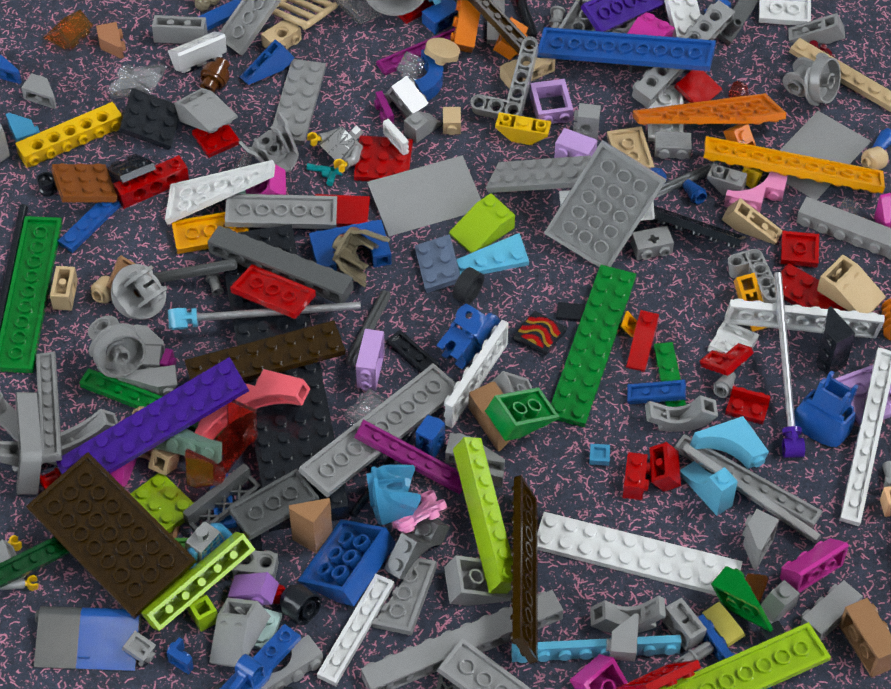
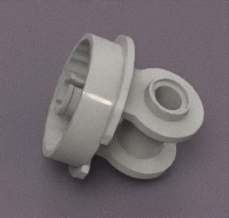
M818 53L815 61L805 57L797 58L793 63L794 72H789L783 77L782 82L785 89L798 97L805 96L808 103L813 106L832 102L837 95L841 81L839 62L825 53Z
M141 264L128 265L115 275L111 287V299L115 308L122 315L131 319L143 320L155 316L162 310L168 288L167 286H161L159 280L153 274L152 265L149 267ZM134 291L138 293L139 297L135 296Z
M114 316L100 317L89 326L88 335L92 342L88 352L93 357L100 373L107 377L120 378L133 373L142 364L146 348L139 335L135 332V327L131 324L119 323L118 319Z

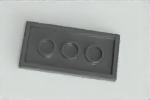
M295 469L229 506L228 512L250 541L290 518L289 505L319 500V496L303 475L298 472V469Z

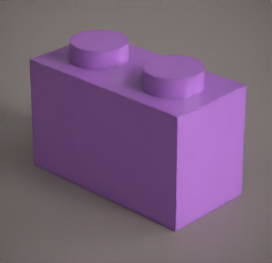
M268 572L235 575L228 597L258 601L262 606L272 605L279 583Z

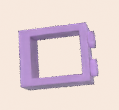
M565 79L530 83V98L536 119L551 121V124L573 121V106ZM563 96L565 108L542 111L539 98Z
M364 330L356 363L357 388H361L364 391H376L385 354L384 331Z

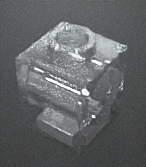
M406 51L397 67V71L402 79L407 76L415 81L425 63L421 57Z

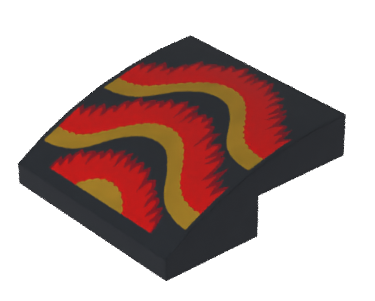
M534 311L517 330L514 339L547 355L554 349L556 342L566 333L567 327Z

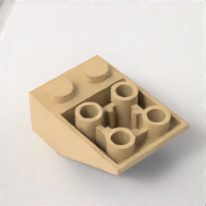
M844 255L820 276L817 291L846 310H855L859 313L873 312L886 298L864 270Z

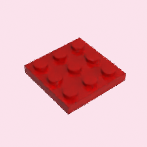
M361 135L359 143L363 146L359 162L355 165L354 180L372 181L410 170L413 139H407L409 141V153L402 155L387 137Z
M698 660L666 664L616 689H659L663 686L670 687L678 683L677 679H686L694 676V671L700 669L701 666Z

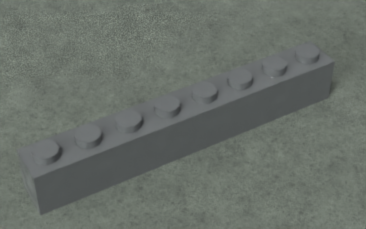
M218 226L208 240L209 253L226 260L235 259L237 264L246 268L253 264L314 289L317 296L335 303H345L354 289L353 277H350L348 274L337 272L330 267L301 258L297 254L283 251L279 247H273L263 241L237 233L230 228Z

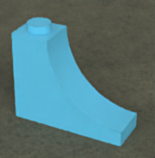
M744 416L695 432L690 442V446L696 450L708 448L726 452L738 459L747 469L763 465L769 453Z
M693 461L680 470V476L716 516L732 507L738 481L725 467L713 474Z

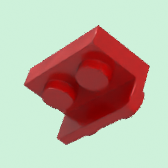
M733 386L725 415L736 418L744 416L747 421L763 425L771 396L762 392H754L743 387Z

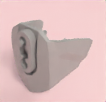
M280 111L278 112L277 128L271 126V130H268L259 138L253 139L252 147L246 146L242 141L239 144L260 163L273 160L276 165L289 172L295 166L299 153L289 130L288 121Z

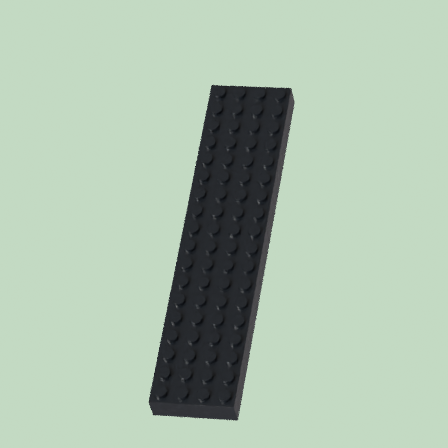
M292 224L238 232L255 240L263 241L273 247H279L291 254H297ZM239 264L236 270L224 272L230 311L267 309V307L231 293L230 287L248 269ZM310 313L299 314L296 319L286 315L232 319L237 346L312 326ZM319 362L279 372L301 378L310 387V391L302 406L273 404L248 412L262 488L295 469L299 470L302 464L335 440ZM257 379L249 380L245 383L255 386ZM306 479L319 496V500L330 498L332 521L349 518V506L344 485L326 497ZM290 518L269 529V532L291 528Z

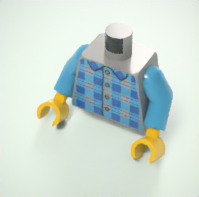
M204 521L187 539L185 549L197 561L189 570L232 535L221 523L208 524Z

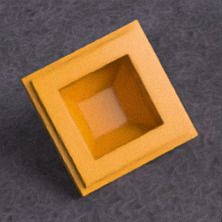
M626 311L620 327L629 336L634 337L637 320L629 311Z

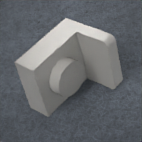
M134 631L122 650L138 660V665L142 667L145 662L149 664L156 653L153 651L156 644L137 631Z

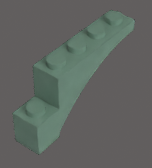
M188 429L181 431L154 447L155 449L217 464L222 461V442L200 436Z

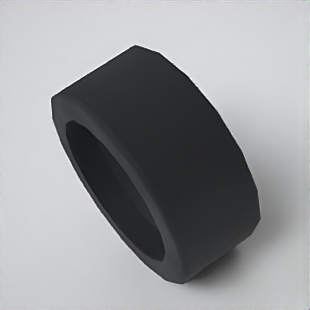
M471 267L466 268L454 285L453 298L464 304H471L482 288L484 274Z

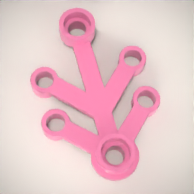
M434 490L422 493V503L414 514L391 522L393 528H397L400 532L409 533L415 529L418 522L426 518L429 520L438 518L440 516L439 511L447 508L445 500L436 501L437 496Z

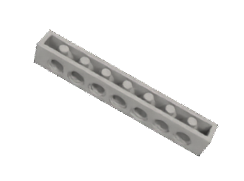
M718 0L707 8L704 15L701 14L697 18L694 26L690 25L683 37L680 36L679 38L714 40L732 21L735 11ZM661 67L648 69L644 73L643 79L641 81L637 80L634 83L631 97L646 108H649L686 69Z

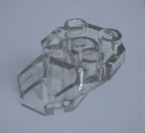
M162 63L133 67L130 64L123 65L116 75L119 77L118 80H114L108 88L109 96L115 99L129 97L132 88L152 95V91L157 87L167 66Z

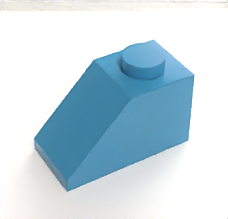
M6 113L8 126L15 142L40 133L38 126H34L31 119Z

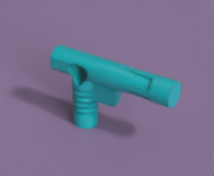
M307 163L306 170L321 172L322 177L328 178L326 182L328 186H333L336 175L342 176L338 168L334 169V167Z

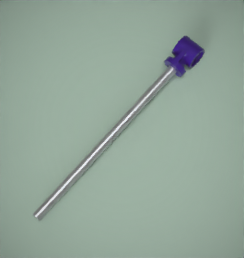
M775 272L774 281L788 427L782 429V435L787 437L782 440L783 458H804L805 441L804 438H798V435L802 434V428L795 426L782 273Z

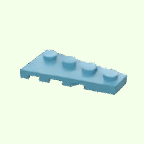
M520 233L458 258L457 263L460 274L468 267L482 274L527 266L529 265V259Z

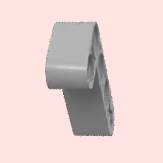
M750 249L731 255L728 258L730 277L736 279V277L755 272L763 302L776 303L774 277L763 253L758 249Z

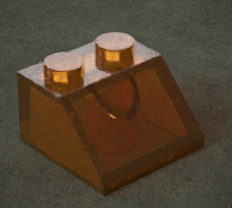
M81 10L65 16L43 38L64 50L69 47L73 49L80 43L78 40L81 37L85 38L90 33L89 29L94 25Z

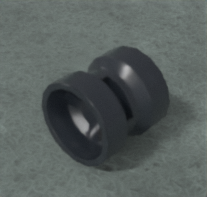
M43 172L37 176L39 193L45 197L53 196L57 192L53 174Z

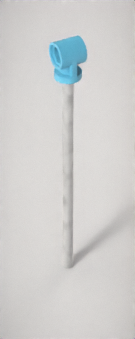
M360 302L308 305L300 314L361 309ZM173 308L168 310V322L170 330L187 329L188 324L198 327V321L284 314L269 308L197 314V308H192V312L188 313L186 308Z

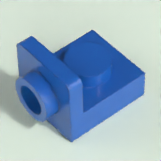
M179 637L167 649L168 662L189 675L194 669L193 660L190 654L183 651L185 648L184 641Z

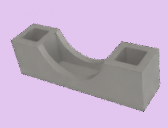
M309 635L303 637L291 650L292 657L288 665L282 670L272 673L269 681L261 689H283L284 686L287 687L293 681H300L304 674L310 670L315 671L322 665L323 653Z

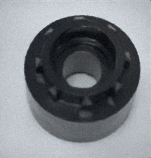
M304 584L288 586L280 597L282 613L301 626L308 624L318 614L322 604L321 596Z

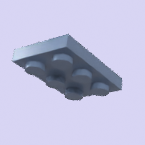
M450 234L414 245L426 293L455 285L460 276V271Z

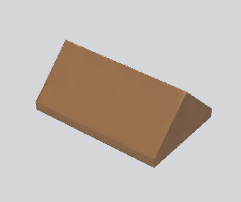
M493 381L469 392L468 408L496 450L501 451L509 441L503 439L485 412L494 396L503 394L496 382Z
M330 498L289 505L292 539L315 553L319 551L332 533Z

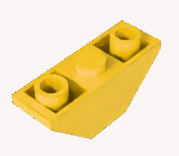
M499 112L495 128L511 142L532 145L548 137L551 121Z

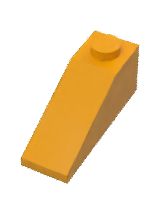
M755 272L736 277L733 282L739 299L763 302ZM750 326L752 332L767 328Z

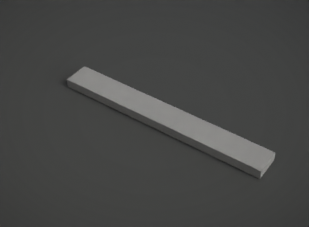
M55 352L36 354L38 410L42 463L62 460L57 362Z
M684 434L674 448L680 455L693 462L683 452V447L686 443L690 445L692 440L691 437ZM708 448L697 449L809 527L813 528L821 517L822 510L716 451Z
M686 443L683 447V452L686 456L709 472L715 474L723 468ZM733 475L738 481L737 491L813 543H818L821 539V534Z

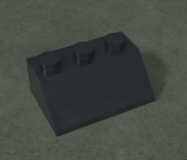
M829 307L827 310L816 361L818 368L824 371L827 376L830 371L837 372L847 366L855 337V332L832 307Z

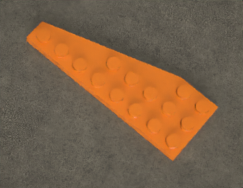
M766 93L633 110V118L641 125H760L763 122H779V120L786 119V112Z

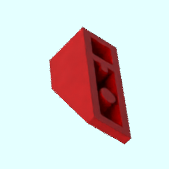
M640 311L626 368L645 372L658 327L659 314Z

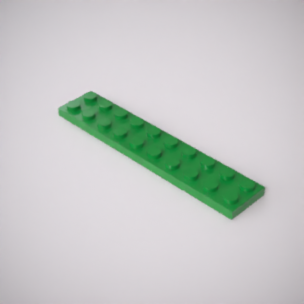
M25 216L0 332V372L33 373L58 240L63 223L62 218Z
M600 265L551 403L559 415V421L585 428L636 280V273Z

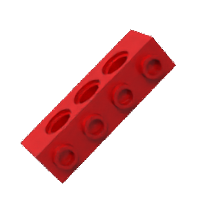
M180 155L155 165L156 169L124 183L120 181L114 183L117 199L122 207L125 209L169 190L170 185L173 183L189 180L188 168Z

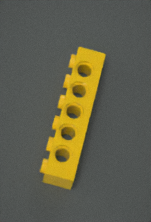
M113 102L16 142L17 153L26 168L36 166L40 162L52 159L61 153L69 152L73 148L85 145L96 138H101L108 133L118 131L123 118L122 114Z

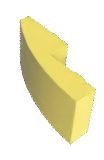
M720 602L702 612L707 620H711L715 631L725 639L728 647L745 636L741 627Z

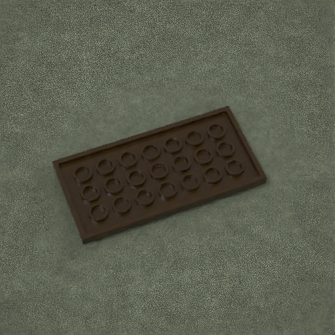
M89 452L83 455L26 506L30 513L133 619L139 616L147 606L163 594L197 562Z

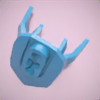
M383 465L378 468L375 466L371 467V473H366L370 506L373 508L379 525H385L405 516L413 515L416 511L421 495L408 492L415 471L414 465Z

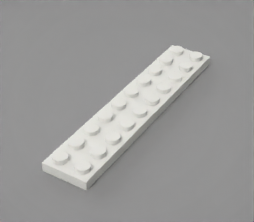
M548 512L543 513L537 533L538 550L712 595H716L711 583L725 566L741 570L743 562Z

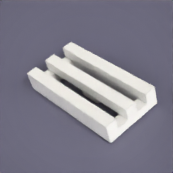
M389 119L383 121V134L402 155L408 154L409 141Z

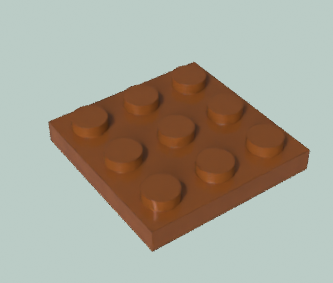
M52 164L51 171L62 202L117 201V194L105 164Z

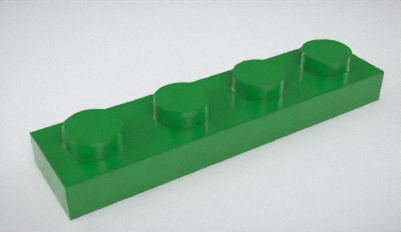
M673 342L654 344L653 349L660 382L681 380ZM685 400L665 401V406L668 407L686 405Z

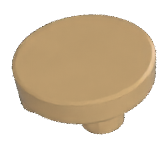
M432 38L427 41L424 53L434 59L437 65L443 66L445 63L458 61L460 48L448 39Z

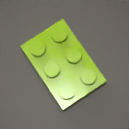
M161 473L156 474L130 493L169 533L174 531L175 527L184 523L183 511L194 503L167 476Z

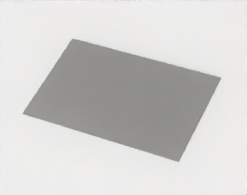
M817 111L779 151L851 164L871 141ZM788 175L786 182L815 200L832 184L828 182L819 183L807 178L799 179L792 175Z
M463 155L367 182L388 236L463 216L481 200Z

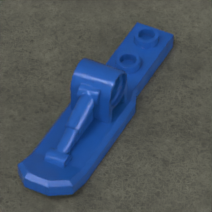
M284 624L254 657H250L248 654L240 657L235 665V673L220 689H261L269 681L273 669L301 640V635Z

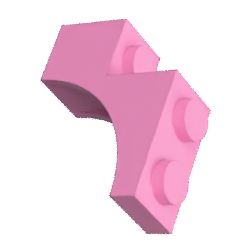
M770 171L765 181L752 189L743 191L727 190L724 206L728 207L741 198L760 213L764 198L782 202L788 175L783 176L777 172Z

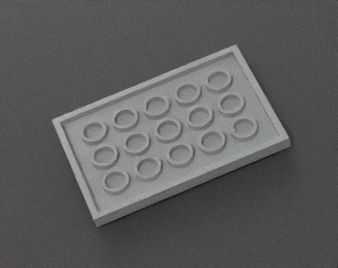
M602 140L544 234L598 267L600 265L611 267L667 179Z

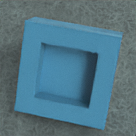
M590 443L589 465L609 466L610 445Z

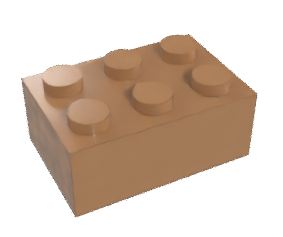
M868 598L846 606L839 627L871 678L891 670V633L887 623L882 621L878 615L876 606L871 604Z

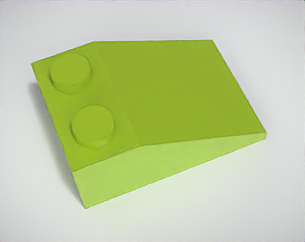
M490 193L478 201L450 230L449 234L469 253H473L489 246L515 228V214Z

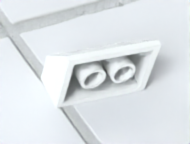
M214 31L168 50L174 69L185 73L190 71L192 66H202L211 58L215 60L217 57H222V54L227 52L226 36L223 33Z

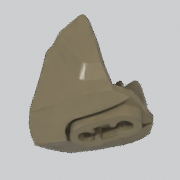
M350 227L345 234L338 235L332 248L336 251L332 260L338 264L341 271L353 277V280L363 287H366L367 275L362 270L368 268L369 265L359 259L356 250L359 245H365L372 250L374 248L378 249L379 246L360 234L383 242H389L391 239L366 229Z

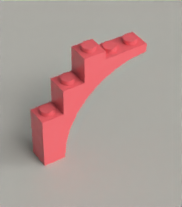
M263 369L255 386L246 384L249 392L201 419L195 433L214 440L232 421L260 407L273 404L302 406L310 391V387L301 378Z

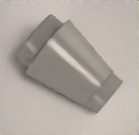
M734 372L728 376L723 374L714 383L713 391L715 395L725 398L731 394L736 378Z

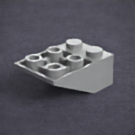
M204 88L174 103L180 122L208 133L216 132L218 128L228 125L232 120L238 118L237 114L216 94Z
M226 599L217 615L209 660L210 664L235 667L240 657L244 654L249 655L271 617L258 601Z

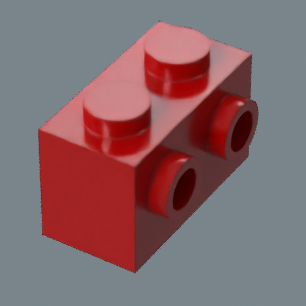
M668 442L649 447L651 482L663 492L680 487L679 452Z
M628 452L622 498L642 500L644 491L648 492L649 479H645L646 474H650V463L647 462L648 454Z

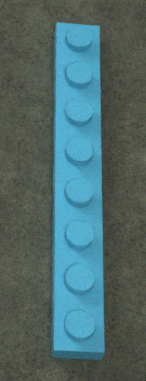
M681 636L638 637L636 656L674 655L680 653ZM607 639L538 642V661L541 662L549 660L567 661L570 659L588 660L596 658L599 654L609 656L610 652L606 651ZM512 644V662H528L521 655L516 644Z

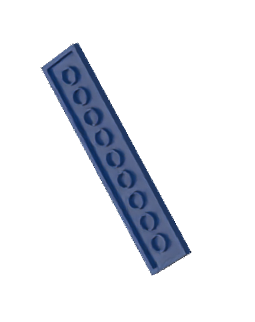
M544 27L538 46L537 57L710 71L716 48V40Z

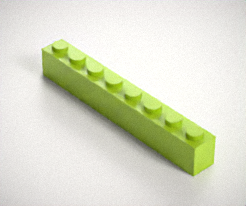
M463 437L453 448L488 591L491 594H507L512 589L511 581H513L511 565H513V558L482 439Z

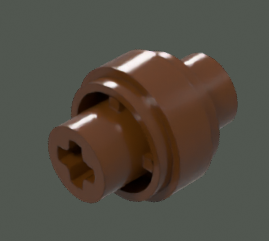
M217 57L214 62L206 63L200 73L202 80L200 87L213 93L216 89L224 88L230 78L228 71L230 67L229 62L224 58Z

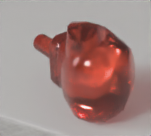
M741 81L733 82L728 97L748 96V85Z

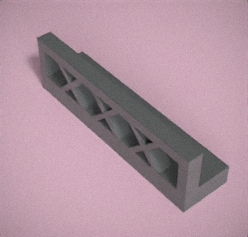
M242 464L184 510V522L194 532L197 529L195 523L199 520H207L208 524L219 523L230 514L228 512L229 506L262 487L250 475L249 467ZM246 482L254 486L250 490H241ZM230 495H238L237 501L226 503V498ZM214 508H223L222 513L219 515H211V510Z

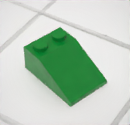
M539 387L495 395L485 410L505 441L519 439L559 419V415Z
M725 566L711 583L721 604L726 610L772 632L773 628L750 585L745 580L743 572L737 568L732 569Z

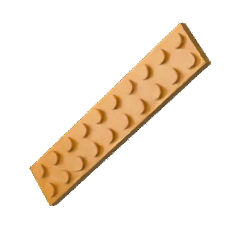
M709 136L705 138L703 158L709 161H721L728 165L737 164L748 169L757 168L764 172L772 171L783 176L792 175L799 179H812L819 183L828 182L835 186H848L854 190H868L870 193H883L885 189L884 173L881 170Z

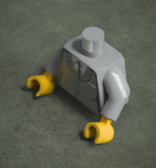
M357 125L350 132L343 127H339L318 135L310 132L307 135V140H310L311 146H316L319 141V145L335 160L334 169L338 168L339 172L343 173L350 166L359 162L363 146L357 139L364 132Z
M12 535L9 541L0 540V563L16 556L15 551H19L22 548V542H18L16 535ZM30 575L27 580L24 579L26 577L24 576L0 588V590L24 589L27 586L29 590L35 591L39 588V584H31V582L37 581V577Z

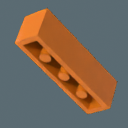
M457 0L455 10L458 11V15L454 16L453 26L455 31L451 33L450 41L457 44L460 51L472 53L475 46L480 12L468 0Z

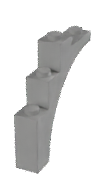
M99 409L88 419L61 432L62 456L117 424L118 420L115 413ZM0 441V462L12 465L15 473L18 472L19 463L18 442ZM56 461L47 462L48 464L58 466Z

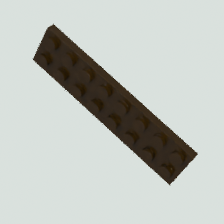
M333 320L184 361L191 380L230 357L243 381L246 382L257 379L263 369L279 373L346 355V350L336 323Z

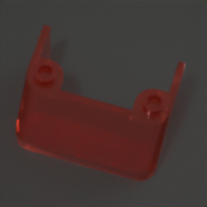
M236 400L227 404V426L215 440L222 442V461L219 464L188 448L186 449L187 485L193 488L216 486L224 481L231 467L249 444L253 443L258 436L256 409Z

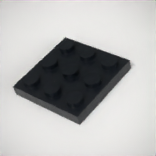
M132 88L118 132L170 150L179 120L175 105L172 102Z

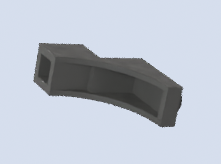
M426 518L419 522L414 534L401 533L384 570L399 579H404L418 557L429 548L442 545L450 526L437 518L433 520Z

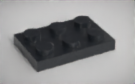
M137 154L128 156L127 160L122 162L115 161L110 164V167H107L109 175L122 183L156 169L154 162Z

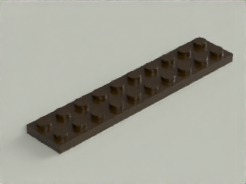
M522 475L514 477V486H512L514 501H512L513 517L511 518L513 533H511L513 548L511 549L513 565H511L513 581H511L513 591L511 606L513 614L510 616L512 623L510 637L512 643L516 644L519 648L521 655L532 664L538 662L537 498Z

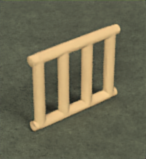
M281 0L277 7L308 19L307 21L281 11L277 7L272 14L297 24L303 30H306L338 7V3H332L328 0H310L326 8H321L305 0ZM286 1H289V2H292V3H294V4H296V5H299V6H301V7H304V8H306V9H308V10H311V11H313V12H315V13H317V14L314 15V14H312V13H310V12H307V11H305V10H303V9H300V8H298V7H296V6H293V5H291V4H288V3H286Z

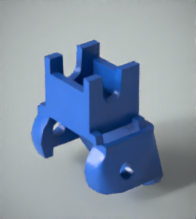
M464 304L457 310L456 318L451 323V327L436 346L441 350L445 348L442 357L448 359L452 356L457 360L455 365L463 370L475 354L482 350L484 341L490 338L492 329L495 325H499L500 319L493 313L484 315L474 307ZM471 313L472 317L467 319L466 315Z
M833 371L828 373L826 379L823 378L819 382L816 390L813 389L802 400L801 404L794 411L795 426L801 427L802 433L821 444L837 447L850 435L854 427L856 413L853 412L854 407L851 403L859 386L855 384L850 388L833 378L835 373Z

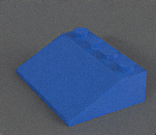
M341 519L303 572L298 582L337 603L355 606L395 547L396 542L385 527Z

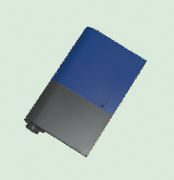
M40 606V609L36 610L35 622H38L34 668L136 670V659L123 651L122 648L134 631L139 633V630H141L142 614L133 619L125 609Z

